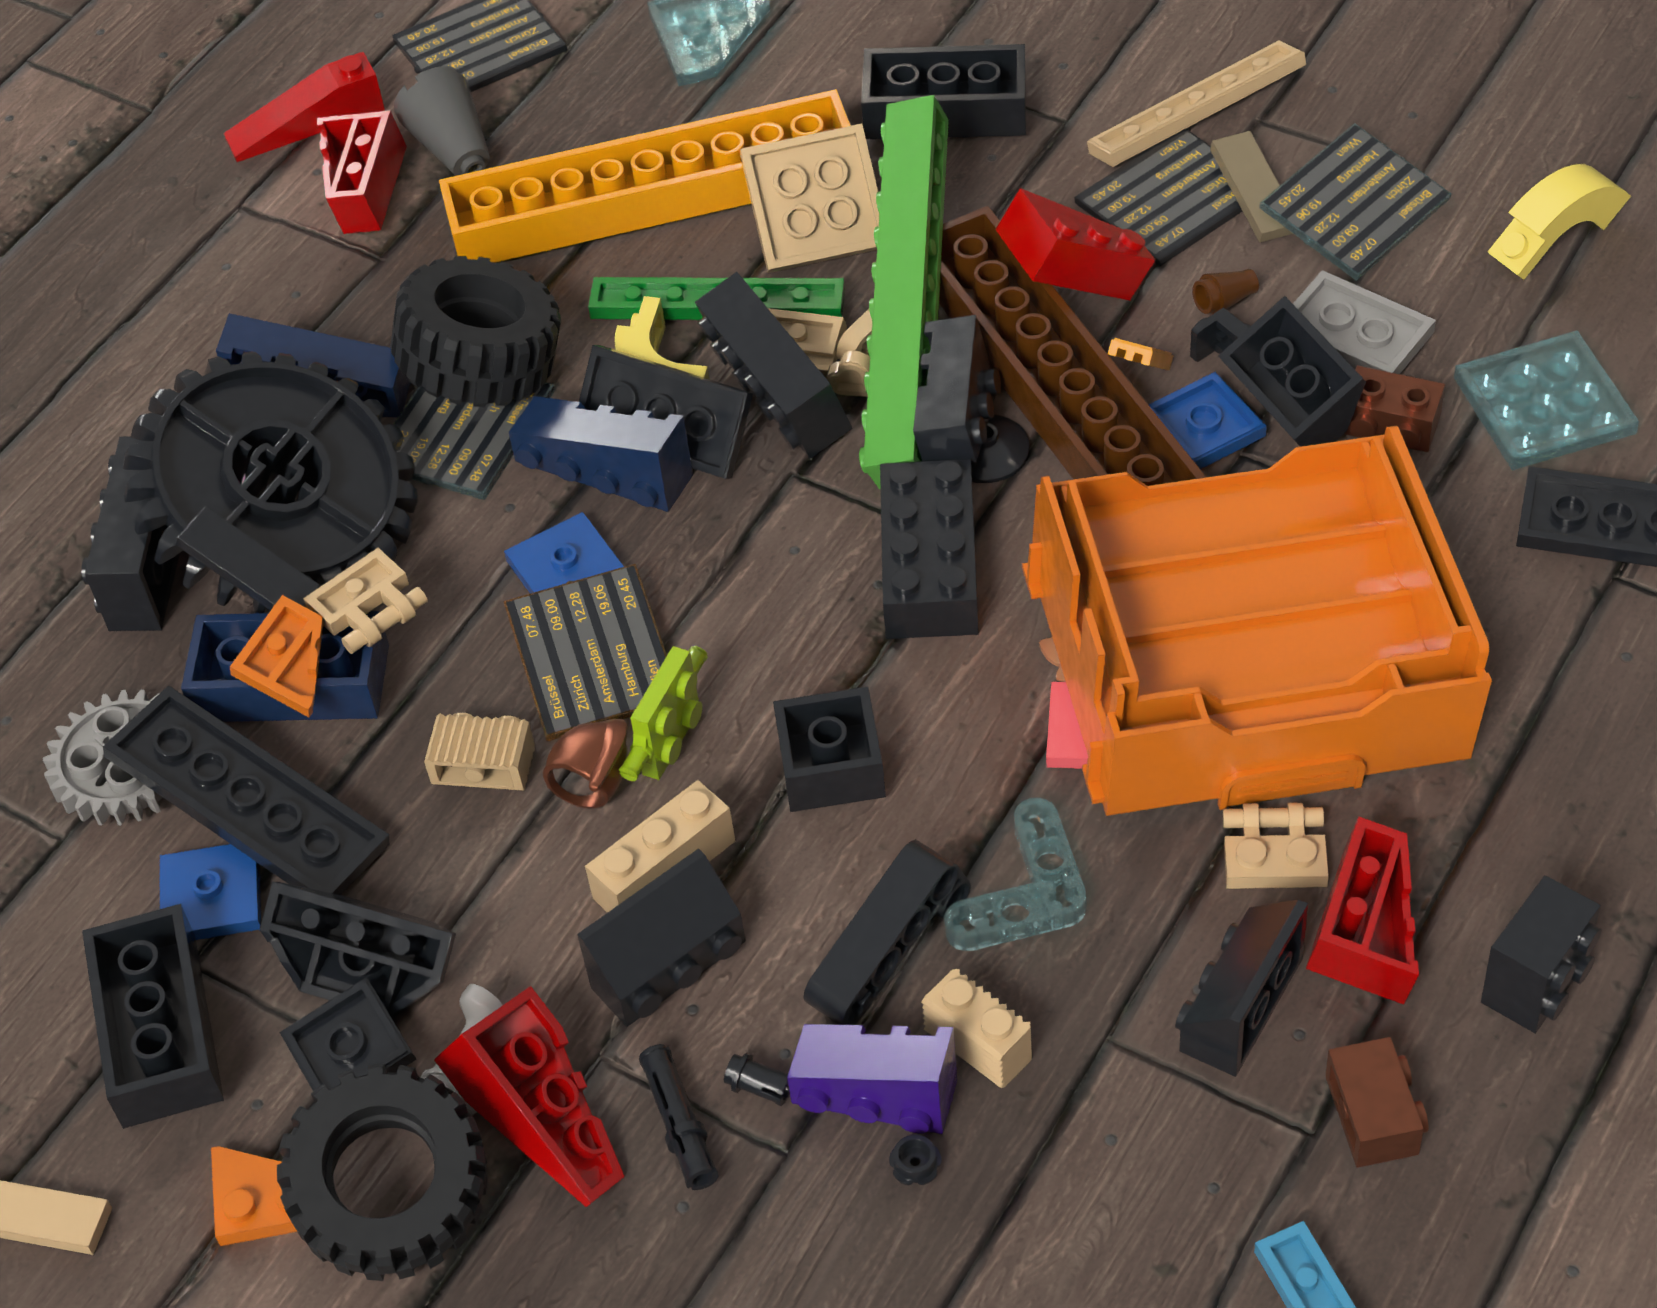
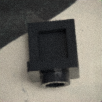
M1225 308L1220 309L1210 317L1198 321L1192 328L1190 357L1199 362L1214 351L1221 354L1251 326L1240 321Z

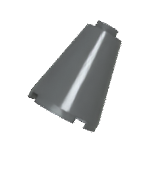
M450 66L435 67L416 75L417 83L409 90L404 85L394 101V113L399 122L455 176L484 170L490 156L467 79L463 74H459L455 68Z

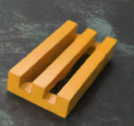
M1118 338L1111 339L1108 355L1165 370H1170L1174 357L1170 352Z

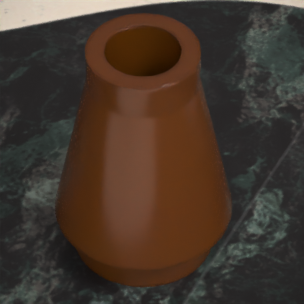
M1252 269L1203 274L1200 280L1196 281L1193 285V299L1197 308L1202 313L1214 314L1222 308L1227 310L1245 297L1257 293L1259 281Z

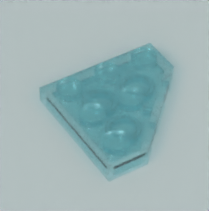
M654 0L647 2L649 16L678 86L717 77L770 10L769 0Z

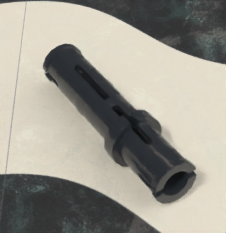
M664 1044L650 1046L640 1054L639 1062L646 1074L655 1103L667 1131L665 1135L668 1150L677 1156L686 1187L688 1189L691 1187L692 1190H702L714 1184L719 1177L705 1143L708 1137L704 1124L695 1118L672 1058L670 1047H665Z

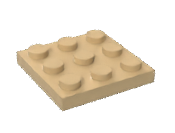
M862 123L740 149V157L767 273L877 250L874 241V229L879 226V211L876 204L878 188Z

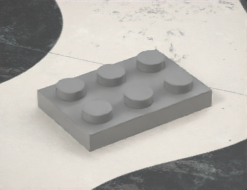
M1323 270L1293 303L1354 369L1358 365L1400 374L1435 332V319Z

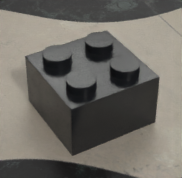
M868 687L773 701L790 812L886 797L883 763Z
M1544 875L1491 946L1480 1003L1535 1034L1546 1018L1553 1021L1556 1020L1569 998V993L1566 992L1573 981L1581 984L1594 964L1595 957L1590 955V953L1596 946L1602 933V929L1596 926L1601 905Z

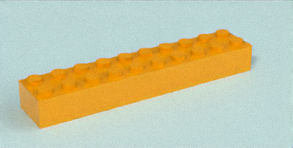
M835 89L439 180L457 256H466L467 259L477 260L478 257L490 258V262L496 263L751 204L740 157V149L851 125L838 92Z

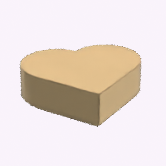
M854 350L844 353L841 361L833 363L829 368L826 379L831 384L834 392L840 395L868 397L864 376L869 371L870 357Z

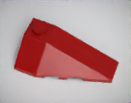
M364 52L345 56L340 60L324 65L224 132L225 139L236 162L319 134L320 130L317 126L316 118L384 111L385 108L376 73Z
M530 986L462 1033L434 1061L465 1102L587 1207L625 1176L601 1119L592 1115L585 1099L583 1090L587 1085L581 1071L574 1072L564 1047L569 1042L563 1027Z

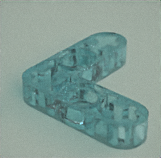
M1029 798L1022 801L1014 812L1015 836L1032 883L953 903L947 909L944 920L946 939L954 948L962 951H974L1071 927L1078 924L1084 918L1086 913V890L1058 811L1048 800ZM1031 818H1037L1040 823H1043L1044 837L1038 840L1035 826L1032 822H1029ZM1045 854L1058 855L1064 861L1060 867L1053 870L1043 869L1036 863L1037 859ZM1063 884L1065 898L1068 902H1071V906L1063 907L1060 901H1056V886ZM1019 905L1029 911V916L1020 922H1012L1002 916V912L1009 906ZM993 912L994 926L990 927L987 913ZM969 920L970 924L974 926V930L965 931L963 925H960V921Z

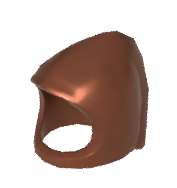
M611 719L596 723L580 724L567 731L554 744L548 755L546 766L543 770V778L547 787L560 799L578 807L590 809L606 805L623 778L619 774V768L627 758V723L622 719ZM564 768L579 774L589 781V789L594 793L586 796L571 794L555 780L553 769Z

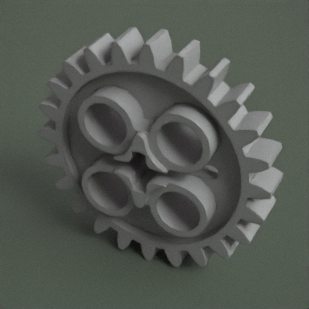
M141 689L134 699H129L126 690H121L118 700L113 702L107 694H103L100 706L95 707L86 701L84 703L86 710L84 715L80 716L70 712L68 716L72 725L70 727L57 726L55 728L60 740L47 742L51 754L43 757V762L48 770L44 773V776L57 803L62 802L68 814L77 811L80 820L83 822L94 814L98 825L102 826L110 815H114L117 824L122 825L126 814L133 813L137 821H141L143 809L147 807L156 813L161 812L158 801L163 797L105 758L103 745L160 693L149 701L145 690Z

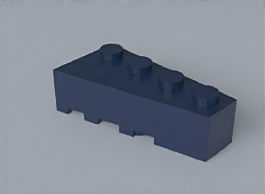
M228 314L216 353L217 356L228 360L231 366L240 364L243 352L254 351L261 356L263 362H275L279 353L292 355L296 366L308 369L310 364L318 362L327 366V377L339 382L343 378H351L359 385L356 396L363 402L368 399L378 400L385 407L382 417L400 418L411 382L407 378V374L403 375L395 363L391 348Z
M534 396L509 431L515 462L521 463L530 469L536 468L558 475L566 481H576L597 488L605 494H615L636 501L645 507H654L669 512L693 476L683 415L669 414L666 420L655 419L652 411L636 409L633 415L617 414L614 406L600 405L595 411L587 410L581 402Z

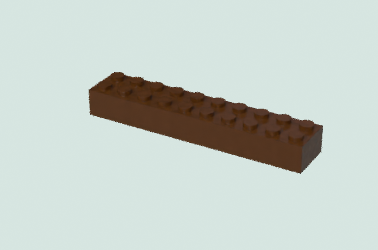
M989 206L943 224L939 304L950 318L976 315L991 368L998 370L1002 387L1073 479L1128 472L1145 485L1151 486L1206 478L1204 473L1052 285L1034 282L1030 279L995 230L1000 220Z

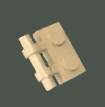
M379 548L303 598L306 608L323 617V626L334 636L348 626L353 629L352 632L341 639L344 647L351 654L364 645L371 647L382 639L381 634L398 622L406 623L415 617L416 609L428 602L425 593L419 587H415L405 595L400 592V590L409 585L406 573ZM381 603L387 606L371 619L366 615Z
M1258 803L1243 804L1242 809H1223V828H1243V836H1225L1226 888L1327 887L1328 864L1325 835H1305L1304 827L1324 826L1323 807L1304 808L1303 803H1287V808H1258ZM1287 827L1288 835L1260 836L1259 828Z

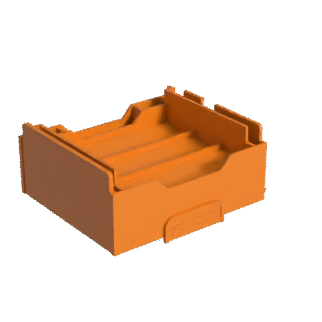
M1398 426L1386 427L1385 435L1296 447L1268 469L1147 486L1128 472L1053 483L1050 476L1041 477L1040 484L1036 485L1032 544H1029L1028 563H1022V570L1031 599L1041 598L1086 747L1088 760L1087 764L1082 765V771L1092 804L1102 803L1106 816L1218 799L1219 810H1223L1229 806L1349 787H1354V789L1362 788L1364 775L1471 759L1492 682L1489 672L1486 673L1485 671L1489 655V642Z

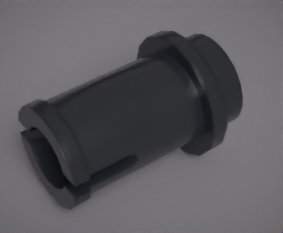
M747 1052L743 1056L734 1054L730 1059L725 1071L724 1083L731 1085V1091L738 1093L742 1089L775 1102L779 1106L785 1103L790 1093L787 1079L788 1073L786 1074L753 1061V1055Z

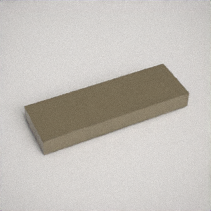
M1247 131L1212 140L1210 151L1259 243L1295 234L1262 209L1266 205L1264 201L1281 187L1252 133Z

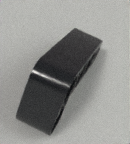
M916 839L906 844L811 976L804 990V1001L839 1025H855L875 1000L934 914L936 913L948 920L955 916L963 907L970 893L971 885L960 867Z

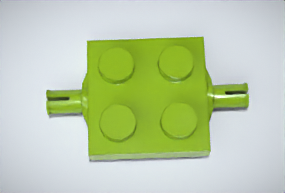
M675 646L671 648L630 718L633 728V743L630 746L631 751L619 768V774L629 781H636L642 771V775L660 780L669 764L673 765L677 761L681 752L683 738L689 728L694 729L697 726L702 714V703L699 701L696 685L697 674L708 658V654L704 649L698 646H691L689 651Z

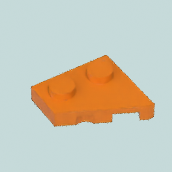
M282 595L231 664V676L299 713L310 717L314 708L323 617Z
M220 1146L211 1148L215 1237L220 1246L297 1232L280 1198L282 1196V1189L277 1182V1165L282 1163L281 1161Z

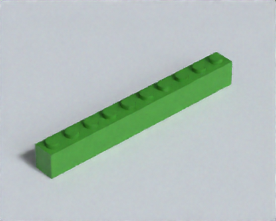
M934 95L887 104L886 121L881 124L884 152L883 156L879 158L878 166L882 183L881 191H878L876 194L879 226L874 229L877 259L876 262L872 263L871 268L875 290L874 298H871L869 301L872 334L867 337L870 367L864 376L868 398L867 409L862 411L865 444L859 451V460L865 474L868 473L879 489H881L880 464L922 462L913 427L918 387L927 386L928 369L922 370L921 367L922 354H928L931 350L928 337L924 334L925 322L938 320L949 121Z

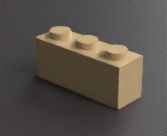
M699 780L695 781L585 865L593 899L608 913L698 848L706 855L710 862L735 842L730 808Z

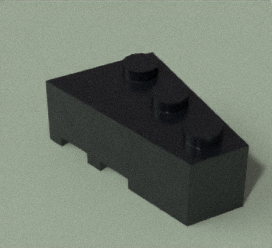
M976 315L925 322L924 334L928 337L931 350L928 354H922L921 367L922 370L928 369L927 386L918 387L913 427L922 462L971 459V463L977 462L981 444L987 441L986 427L988 420L994 416L993 403L995 396L1001 392L999 372L996 368H991Z

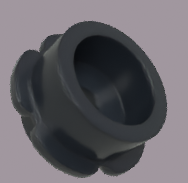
M909 1135L902 1138L896 1144L889 1157V1164L894 1168L893 1176L900 1183L908 1186L913 1183L926 1185L933 1181L938 1174L937 1167L942 1163L941 1153L928 1138L921 1135ZM917 1159L920 1161L918 1166L911 1165L912 1160Z

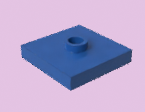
M1216 372L1149 404L1150 408L1200 469L1266 436V425Z
M583 512L504 551L507 563L531 595L625 568Z
M231 844L160 855V909L181 904L196 940L260 930V864Z

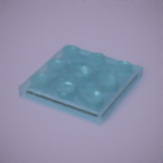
M1578 330L1455 366V381L1511 470L1637 434L1638 419Z

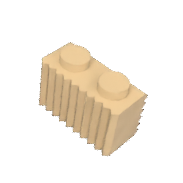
M441 713L438 714L424 761L431 784L524 791L529 767H531V759H533V752L535 751L530 724L527 720H520L514 716H501L493 719L486 716L482 719L479 716L474 717L468 713H455L447 716Z
M952 969L924 996L921 1002L924 1004L922 1007L924 1009L923 1019L925 1020L924 1030L932 1036H936L938 1027H953L955 1053L1000 1088L1006 1087L1032 1060L1030 1022H1023L1022 1016H1015L1014 1010H1007L1006 1004H999V998H991V992L983 993V986L976 987L975 981H968L967 975H960V969Z

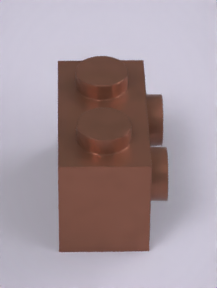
M1357 365L1355 370L1363 377L1366 384L1348 430L1344 434L1358 438L1385 435L1386 427L1398 426L1408 449L1429 452L1442 412L1445 384Z
M1391 1037L1329 1049L1326 1079L1356 1168L1419 1155L1422 1135L1429 1130L1427 1114L1421 1101H1413L1409 1087L1412 1085V1076L1408 1061L1404 1055L1397 1056Z

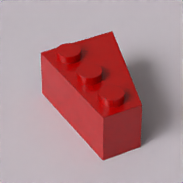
M391 111L316 118L321 134L319 145L324 160L322 171L325 196L343 234L381 230L407 148Z
M1022 188L1017 192L995 229L1034 282L1130 301L1155 262V258L1145 247L1146 242L1144 238L1130 229H1121Z
M1358 816L1344 848L1305 968L1403 1005L1419 976L1418 961L1415 960L1413 936L1415 934L1414 917H1411L1409 894L1412 890L1407 833Z

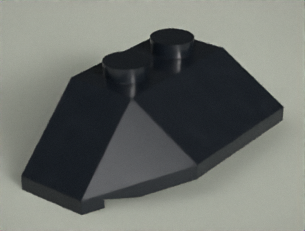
M272 881L260 926L261 933L266 941L271 943L279 961L300 992L331 1000L367 977L392 1018L444 982L456 933L423 918L343 895Z

